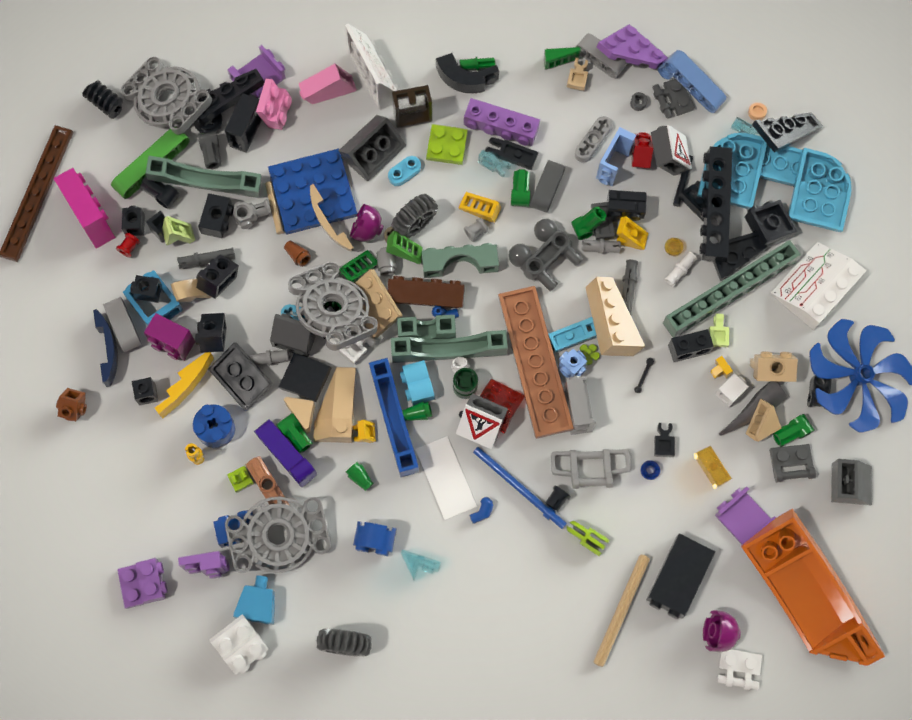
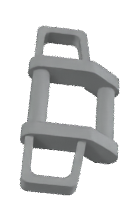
M603 449V451L590 452L570 450L554 451L551 453L552 474L571 477L573 489L587 486H606V488H612V475L627 473L630 470L628 449ZM623 454L626 467L611 470L610 455ZM570 456L571 472L557 470L555 468V457ZM603 459L604 478L579 479L577 460Z

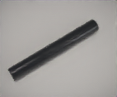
M689 155L690 162L692 165L693 156ZM690 170L681 173L673 205L679 207L681 204L679 195L685 190Z

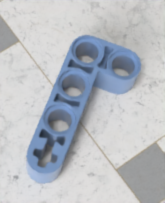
M676 50L658 68V72L663 78L669 80L675 77L711 113H715L727 99L724 92L681 50Z

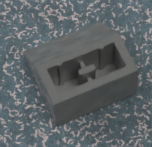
M275 314L270 337L272 347L282 350L288 349L289 352L308 357L315 340V334L307 330L300 321L292 319L290 315Z
M837 459L832 463L831 502L871 506L872 466L858 460Z

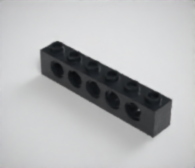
M710 146L703 156V164H706V170L703 171L702 176L705 188L702 190L704 207L701 209V218H704V225H701L700 236H703V243H700L699 253L702 254V260L725 262L729 253L732 148ZM713 165H718L721 171H716ZM712 183H718L720 189H715ZM711 201H717L719 207H714ZM711 219H716L719 225H713ZM710 237H715L718 240V244H713L710 241Z

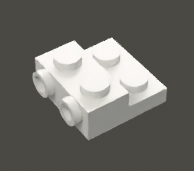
M243 614L209 639L210 643L235 675L246 672L250 667V663L254 660L259 661L266 656V651L269 650Z

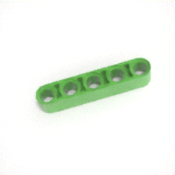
M169 129L117 175L111 182V187L124 199L131 197L140 189L142 180L146 177L148 156L172 160L187 147L190 138L184 133L176 135Z

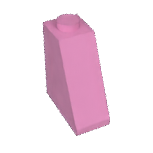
M333 64L299 83L301 89L299 92L302 99L311 104L357 91L352 75L337 64Z

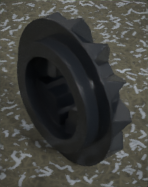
M219 114L211 120L213 124L208 123L207 125L199 116L194 122L195 129L200 134L221 129L223 123L222 115Z

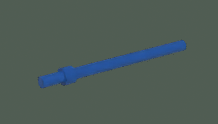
M477 447L473 451L475 455L537 507L547 520H552L561 529L566 526L567 523L556 514L552 507H547L483 450Z

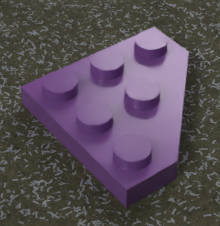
M630 24L599 41L596 46L609 59L616 60L617 58L626 59V63L640 65V63L648 64L649 68L652 69L660 67L668 58Z

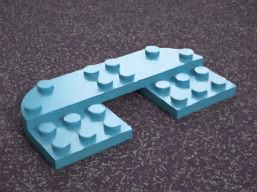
M748 133L727 135V137L713 145V147L732 148L730 205L746 209L753 207L759 178L794 186L788 211L791 220L840 233L843 231L851 197V181L849 174H846L842 168V164L833 156L808 148H803L802 150L790 146L774 153L761 136ZM713 165L716 171H721L718 165ZM702 177L698 189V197H702V190L705 188V182L702 181ZM712 183L715 189H720L718 183Z

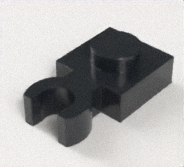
M659 423L657 425V432L660 436L654 437V456L674 457L675 437L669 436L673 429L672 423L668 424V430H663L661 427L662 423Z

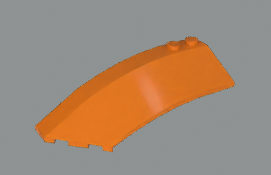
M793 508L775 518L741 545L784 609L809 653L828 655L830 658L842 661L850 660L864 666H868L885 657L848 591Z

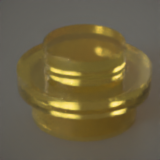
M678 238L668 239L664 246L666 253L671 256L681 254L683 251L682 241Z

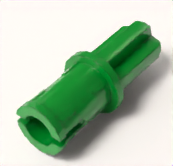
M495 58L459 59L460 67L464 70L478 71V69L495 66Z

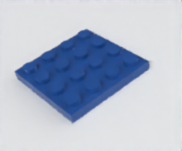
M339 148L268 166L286 235L321 226L312 207L310 185L314 184L323 198L324 202L318 206L329 224L357 217V210L342 157L338 152Z

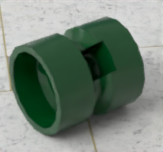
M461 368L454 374L453 390L459 398L469 399L472 393L476 394L478 376L470 368Z

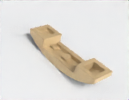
M314 184L310 185L312 207L321 227L339 246L352 251L354 248L345 233L342 232L336 235L318 206L324 202L323 198Z

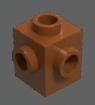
M67 388L57 400V417L76 422L86 412V393Z

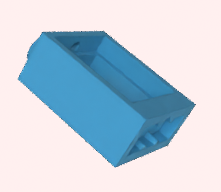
M154 270L143 275L159 278L162 290L171 300V302L155 313L170 320L183 311L180 303L176 301L174 295ZM130 284L123 291V294L148 326L155 313L150 317L146 316L133 299L134 296L130 291Z

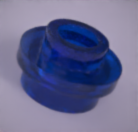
M648 460L642 464L640 472L645 479L654 480L660 474V467L655 461ZM647 468H652L653 473L649 474Z

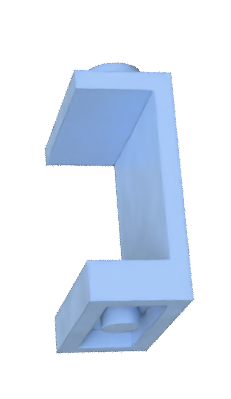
M619 127L599 164L596 179L604 185L613 186L618 168L609 164L614 152L617 151L629 157L634 145L636 135Z

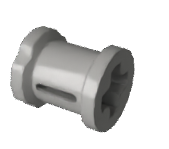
M478 218L477 222L471 226L464 227L467 237L472 242L482 233L488 232V228L481 218Z

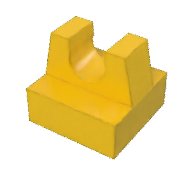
M723 356L715 360L717 366L710 372L715 379L722 374L725 378L733 374V370Z
M367 420L357 421V424L353 426V430L358 431V436L353 437L354 441L376 442L375 423Z

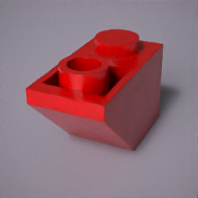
M639 132L635 134L636 138L632 148V167L650 168L653 154L652 137L648 133Z

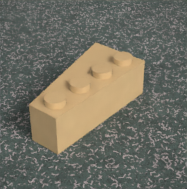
M596 277L585 288L600 353L607 356H634L645 345L612 277Z

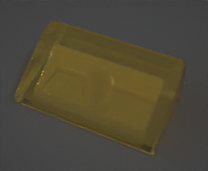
M711 446L695 453V459L715 489L732 479Z

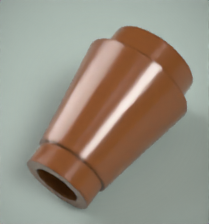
M291 240L284 245V249L296 265L303 267L310 261L311 255L305 248Z

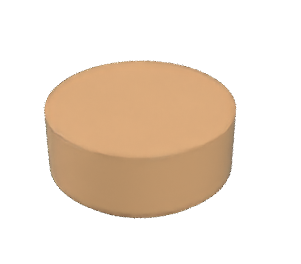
M753 103L748 110L749 117L754 121H762L767 114V108L762 103Z

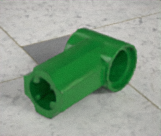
M519 169L514 171L511 206L529 207L530 172Z
M594 207L584 216H580L571 222L578 240L587 239L593 235V230L605 221L606 213L600 207Z
M293 413L276 424L281 433L290 440L299 453L305 452L313 445Z
M802 414L791 420L789 424L781 427L780 430L774 432L773 437L777 445L783 447L798 438H804L815 430L806 415Z

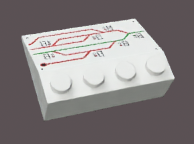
M346 24L348 52L377 107L381 110L392 105V92L398 91L399 88L397 84H393L389 69L386 70L383 65L385 63L382 56L377 55L374 41H370L366 34L352 25Z
M817 242L775 287L770 295L811 329L815 330L859 281L866 270L852 258Z

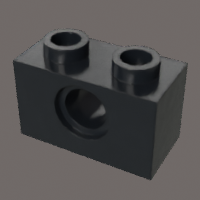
M208 193L198 225L201 234L223 239L224 233H227L229 228V216H232L234 211V205H232L230 198ZM216 214H221L219 218H213Z
M225 313L201 314V320L197 322L198 333L195 335L196 345L200 346V352H224L227 331Z

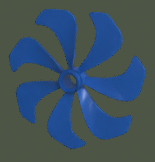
M840 319L828 331V342L833 350L854 369L839 366L827 360L823 356L820 343L815 344L809 351L812 372L818 378L836 379L849 376L851 383L833 394L825 393L816 388L817 402L830 413L835 415L841 414L849 404L856 386H862L863 403L861 414L858 419L850 422L849 426L859 433L873 430L879 426L880 417L866 385L871 383L890 405L891 423L903 420L908 406L906 395L896 388L873 380L875 374L896 373L901 375L909 385H912L911 364L904 355L894 353L878 362L873 368L869 365L876 346L880 342H894L893 335L884 327L866 326L860 335V364L847 338V333L854 322Z

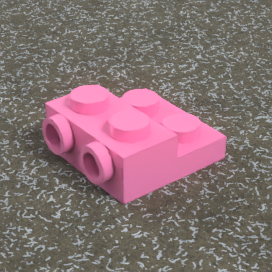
M265 79L256 112L268 128L282 130L287 120V111L290 109L292 98L286 89L278 88L273 79Z

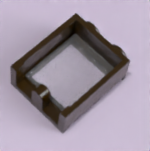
M428 85L392 92L393 113L397 128L432 122V99Z

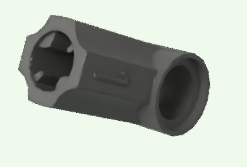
M216 131L199 134L198 140L200 149L203 152L206 169L212 170L222 166Z

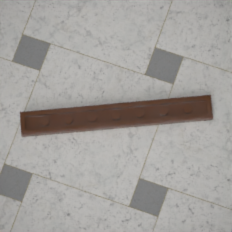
M54 125L1 247L0 257L18 262L73 135L72 130Z

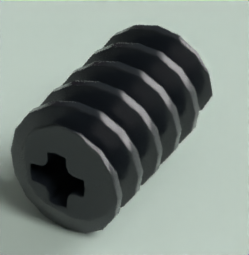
M99 80L89 84L82 93L84 98H87L89 102H92L95 107H98L99 110L103 111L111 119L116 118L122 110L123 99L121 97L118 98L116 93L112 94V90L107 89V86L102 85Z

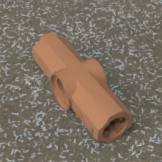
M260 456L251 459L245 464L265 498L285 497ZM267 481L273 482V486L269 490L263 489V484ZM277 500L267 501L269 505L277 504ZM282 500V504L290 506L288 501Z

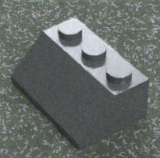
M376 115L338 152L352 169L366 181H369L406 144L387 117Z

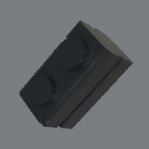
M609 190L606 216L614 220H620L621 217L626 216L632 221L644 219L647 193Z

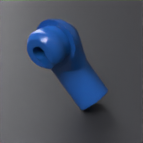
M435 306L432 309V315L435 318L438 315H455V318L459 317L457 308L447 311L441 306Z
M482 498L480 510L470 514L473 524L489 518L493 509V501L490 498Z

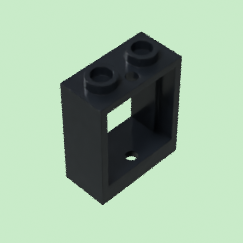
M242 93L224 130L229 146L247 153L262 121L256 112L259 99L252 94L246 95Z

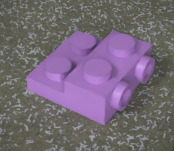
M219 551L178 557L179 566L186 572L189 571V574L203 572L210 579L220 578L222 574L230 571L228 559Z
M156 558L136 562L135 565L117 569L125 609L166 599L165 593H168L165 581L162 582L161 576L164 573L162 562H159Z

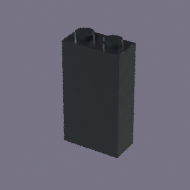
M679 533L646 598L650 602L649 605L658 610L662 608L668 611L667 614L675 619H679V617L684 618L716 551Z

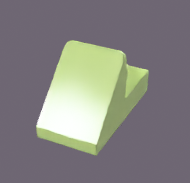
M168 216L164 218L162 232L167 246L177 240L186 243L195 241L191 224Z

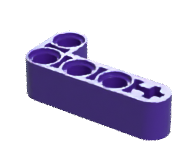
M270 419L254 431L262 443L302 488L317 476L316 470L309 461L300 455Z

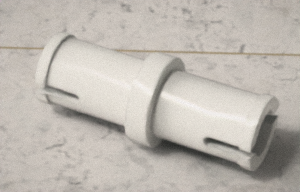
M688 251L686 256L674 265V269L664 279L665 282L674 287L678 280L688 273V269L697 260V257Z

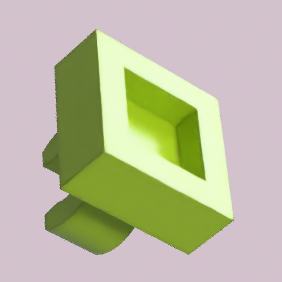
M245 465L227 474L236 493L254 484Z

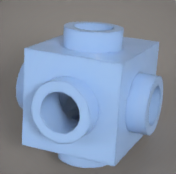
M574 349L570 352L565 351L559 358L558 368L567 378L581 376L586 371L587 360L580 351Z

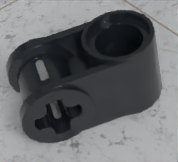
M816 375L811 378L807 399L808 407H822L817 402L815 390L819 388L825 393L830 394L832 379H823L824 385H820L817 382L818 377Z

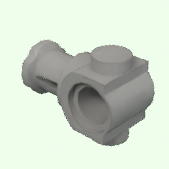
M267 199L256 205L244 201L234 204V216L241 229L252 227L258 217L272 215ZM247 213L245 217H239L240 214Z

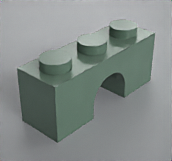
M438 315L434 320L419 321L416 317L397 318L398 337L424 339L456 338L455 315Z

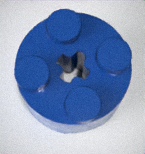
M207 404L202 406L195 414L193 430L204 445L218 448L232 440L235 434V424L227 409L220 405Z
M357 521L353 546H356L355 550L369 553V549L375 550L377 555L388 556L393 551L397 529L392 527V531H389V528L385 525L365 522L364 526H362V522Z

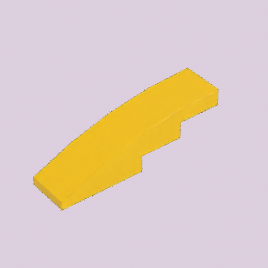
M205 352L178 372L181 380L166 390L170 397L155 407V410L162 419L179 406L203 378L214 360L211 352Z

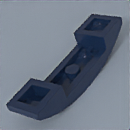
M95 309L93 310L95 328L100 334L104 333L108 360L107 363L100 364L102 382L106 387H111L118 365L117 344L111 327L102 314Z

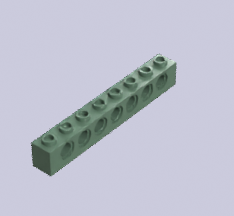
M790 240L668 314L663 321V325L673 338L677 337L795 264L801 254Z

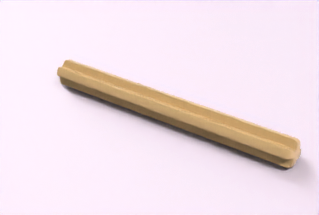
M641 554L599 647L593 661L597 666L603 667L649 563L650 558Z

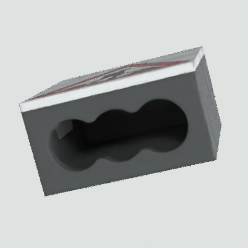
M669 125L660 126L657 130L651 132L655 160L658 167L673 176L692 169L686 136Z
M472 393L465 405L456 434L492 449L499 436L508 408Z

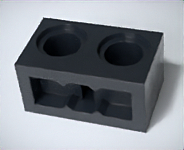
M220 254L217 258L212 259L204 270L201 269L198 272L196 288L216 299L237 278L239 265Z
M706 329L671 338L668 347L674 363L710 354L714 345L709 330Z

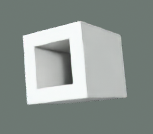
M734 373L718 389L716 395L730 407L749 386L744 378Z

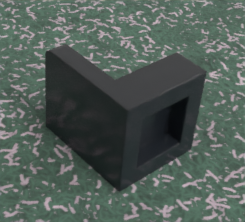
M159 211L147 220L146 223L151 232L163 243L165 239L162 227L165 216L162 211Z

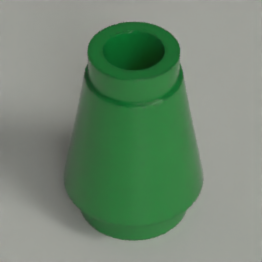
M422 401L404 409V420H428V418L432 417L430 403Z
M358 462L354 463L346 471L348 478L365 491L374 484L363 465H360Z

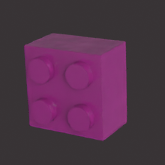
M155 313L144 331L148 338L147 341L152 344L151 347L159 352L162 350L167 352V355L174 360L179 358L185 361L196 342L189 329Z

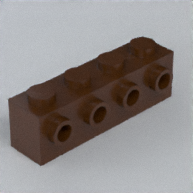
M393 276V279H388L387 291L395 303L463 309L465 285H461V281L450 280V284L442 283L441 279H431V282H424L423 278L412 277L411 281L404 280L405 277Z

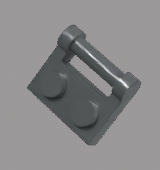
M809 444L776 447L769 450L776 483L787 479L816 478ZM805 465L806 470L789 472L781 471V468L783 467H793Z

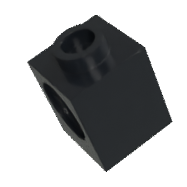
M138 206L122 208L121 229L124 234L130 233L133 236L144 235L145 214L142 208ZM132 218H137L135 222H130Z
M136 275L135 281H132L130 291L135 299L159 302L162 289L159 278ZM149 286L147 291H141L143 287Z
M151 377L132 381L134 398L139 406L158 402L156 384Z

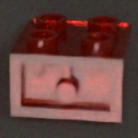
M490 379L480 397L508 408L500 432L505 434L515 412L524 399V395L500 382Z

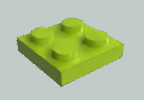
M432 124L426 160L462 165L468 129Z

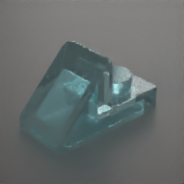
M406 550L401 552V556L413 581L416 578L419 566L422 567V571L433 574L434 571H439L441 562Z

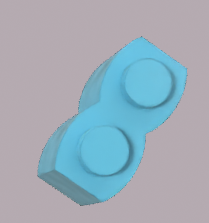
M425 361L402 366L403 372H400L402 383H406L408 388L405 390L407 401H411L412 405H416L422 401L435 400Z

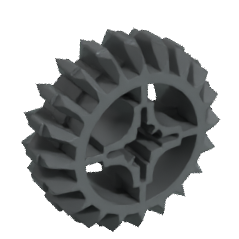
M427 194L415 196L414 199L410 200L396 213L391 224L392 228L407 238L415 236L418 232L420 233L436 215L438 210L436 201Z
M322 629L319 631L316 640L317 648L320 651L347 656H368L372 647V638L369 635L341 629Z

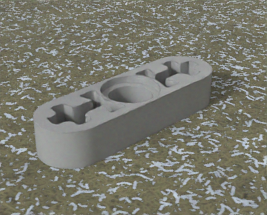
M599 117L577 146L575 158L579 162L589 161L610 132L612 122L608 117ZM605 123L606 127H603L600 133V125H603ZM590 136H596L599 141L597 143H591L588 140V138ZM587 146V153L583 156L580 155V153L583 152Z

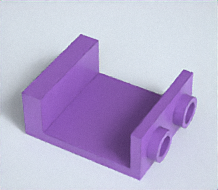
M261 45L259 46L261 54L239 70L234 66L227 70L230 79L234 81L235 77L257 69L264 81L265 79H273L277 85L286 79L285 67L280 61L277 62L274 59L275 57L269 49L266 50ZM263 86L251 94L259 98Z
M745 487L743 490L738 488L731 495L733 499L729 503L726 501L721 503L717 507L719 511L715 514L717 519L741 545L776 518L774 516L771 519L746 493L749 490L748 487Z

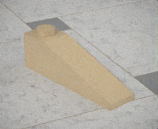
M336 367L314 422L313 442L352 443L356 368Z

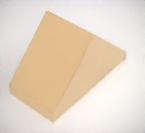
M290 397L284 398L285 405L300 422L306 434L310 433L315 410L314 401Z
M760 399L745 433L757 442L781 429L774 406L764 399Z

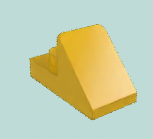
M627 216L621 217L616 233L618 235L617 241H620L623 246L644 250L648 232Z

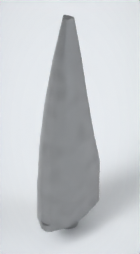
M769 381L755 393L742 412L718 434L721 436L750 424L760 399H764L773 405L774 408L781 404L782 401L787 399L785 392L780 387L785 382Z

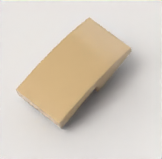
M197 279L183 280L171 284L174 296L178 302H191L195 298H211V296L196 288Z

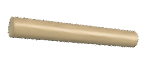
M269 181L265 183L276 233L283 234L284 230L273 184Z

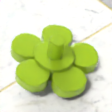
M586 344L580 346V351L587 360L586 365H591L593 360L599 359L600 355L598 352H595L597 347L594 344H590L589 347Z

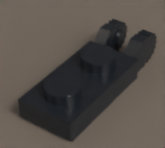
M490 138L489 143L498 148L501 147V149L486 147V154L532 171L539 152L505 139Z

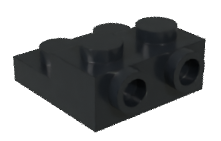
M771 200L760 207L753 206L747 210L748 213L744 216L751 231H757L764 245L795 235L798 232L781 200L775 202Z

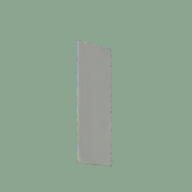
M448 436L415 449L444 520L477 507Z

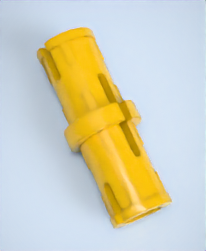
M193 443L188 444L185 447L188 459L196 465L202 464L204 461L202 450Z

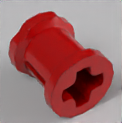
M126 233L125 239L120 246L116 247V250L130 258L132 256L131 252L136 245L140 244V240L130 233Z

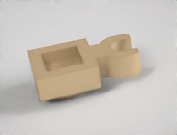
M578 58L575 59V69H570L568 77V88L584 91L588 72L585 71L588 66V60H585L584 65H579Z

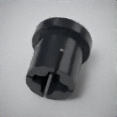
M555 485L552 488L553 492L545 503L558 512L564 502L569 500L571 496Z

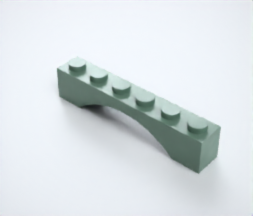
M148 156L145 173L147 180L255 198L259 197L261 174L245 171L208 170L181 164L167 158Z
M506 330L486 331L476 335L450 339L391 338L392 363L455 359L457 357L507 355L508 350Z

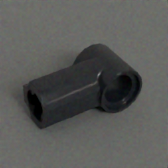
M147 177L142 180L140 186L143 191L154 197L166 209H169L180 195L171 185L147 180Z

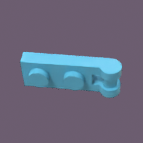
M592 317L548 334L555 353L592 338H597ZM591 326L592 331L588 332L586 327Z

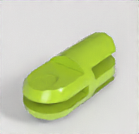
M570 521L571 525L585 533V535H581L569 526H567V531L581 540L579 544L600 557L601 553L587 544L586 540L602 550L606 546L591 537L590 534L592 533L606 543H609L610 540L591 527L586 529L576 521Z

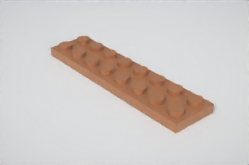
M532 286L498 294L535 439L572 431L574 427L536 287Z

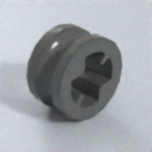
M637 92L633 94L630 105L636 111L643 110L647 104V97L644 93ZM636 99H638V101H639V99H641V100H642V103H641V104H640V102H639V104L635 103V102H636Z

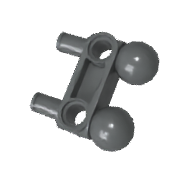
M542 219L536 223L534 233L538 240L545 243L533 255L530 248L525 244H516L511 247L508 256L514 266L521 267V270H523L524 275L528 279L533 281L539 280L551 292L558 283L547 273V269L561 255H564L575 266L583 260V257L572 248L569 236L565 232L557 230L554 221ZM555 241H562L563 246L556 245ZM535 265L538 271H532L529 266Z

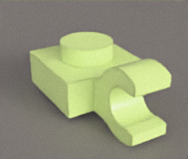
M715 314L714 326L709 327L714 347H728L729 327H723L724 314Z

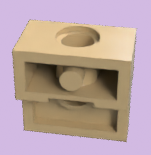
M763 351L760 354H755L754 358H750V366L754 369L753 377L757 381L796 382L798 359L791 352H780V355H772V352Z

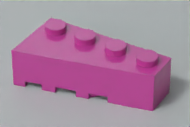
M71 168L53 178L96 249L116 238L106 222L109 218L105 211L98 209L101 205L96 197H91L93 192L89 185L84 186L83 183L86 181L81 172L77 174L74 168Z

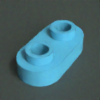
M415 156L406 157L389 170V182L394 186H401L420 172V160ZM409 163H414L415 165H414V166H409L408 164H409ZM399 173L400 176L396 177L394 174Z

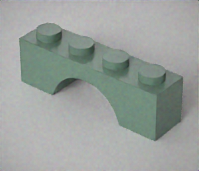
M484 243L481 246L464 245L458 248L447 246L444 249L427 248L422 250L424 278L443 277L446 268L458 261L471 263L480 274L498 272L497 244Z

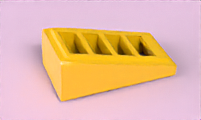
M465 192L458 207L460 210L495 223L501 211V205L498 201ZM470 199H472L473 201H472L470 207H468L467 205H468Z

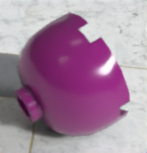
M363 204L356 215V222H353L350 237L360 242H368L373 240L376 235L380 236L383 225H381L382 218L377 209Z
M713 610L710 612L712 614L711 617L706 618L704 622L703 641H707L708 644L705 647L713 652L731 650L741 636L739 625L736 619L729 613Z

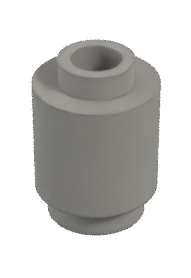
M383 247L377 252L378 271H380L382 276H392L397 269L396 256L387 253V247Z

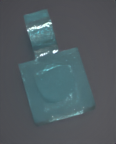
M482 150L478 156L479 164L492 172L496 171L502 177L505 176L506 172L501 168H511L509 162H498L497 157L491 152Z

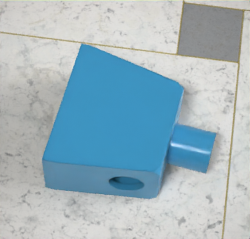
M257 575L254 586H244L233 614L234 618L237 619L243 614L247 621L274 625L275 592L271 589H266L268 577Z

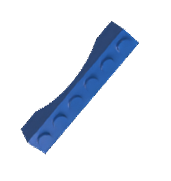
M388 358L369 362L370 372L400 478L419 473V466L406 427Z

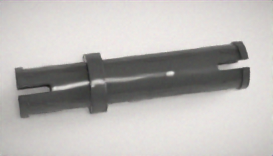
M234 248L201 254L196 252L194 255L177 257L179 269L191 266L200 267V265L208 264L220 254L229 260L235 259Z
M632 259L626 260L625 275L622 278L624 282L622 298L630 315L634 287L638 279L636 277L638 261Z

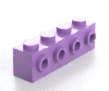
M473 98L470 99L464 115V125L468 128L479 129L489 135L495 134L505 140H514L525 146H533L540 124V119Z

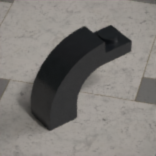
M453 53L436 58V69L439 76L449 87L456 91L469 94L481 93L485 91V84H493L499 80L497 65L477 72H470L462 69L457 64Z

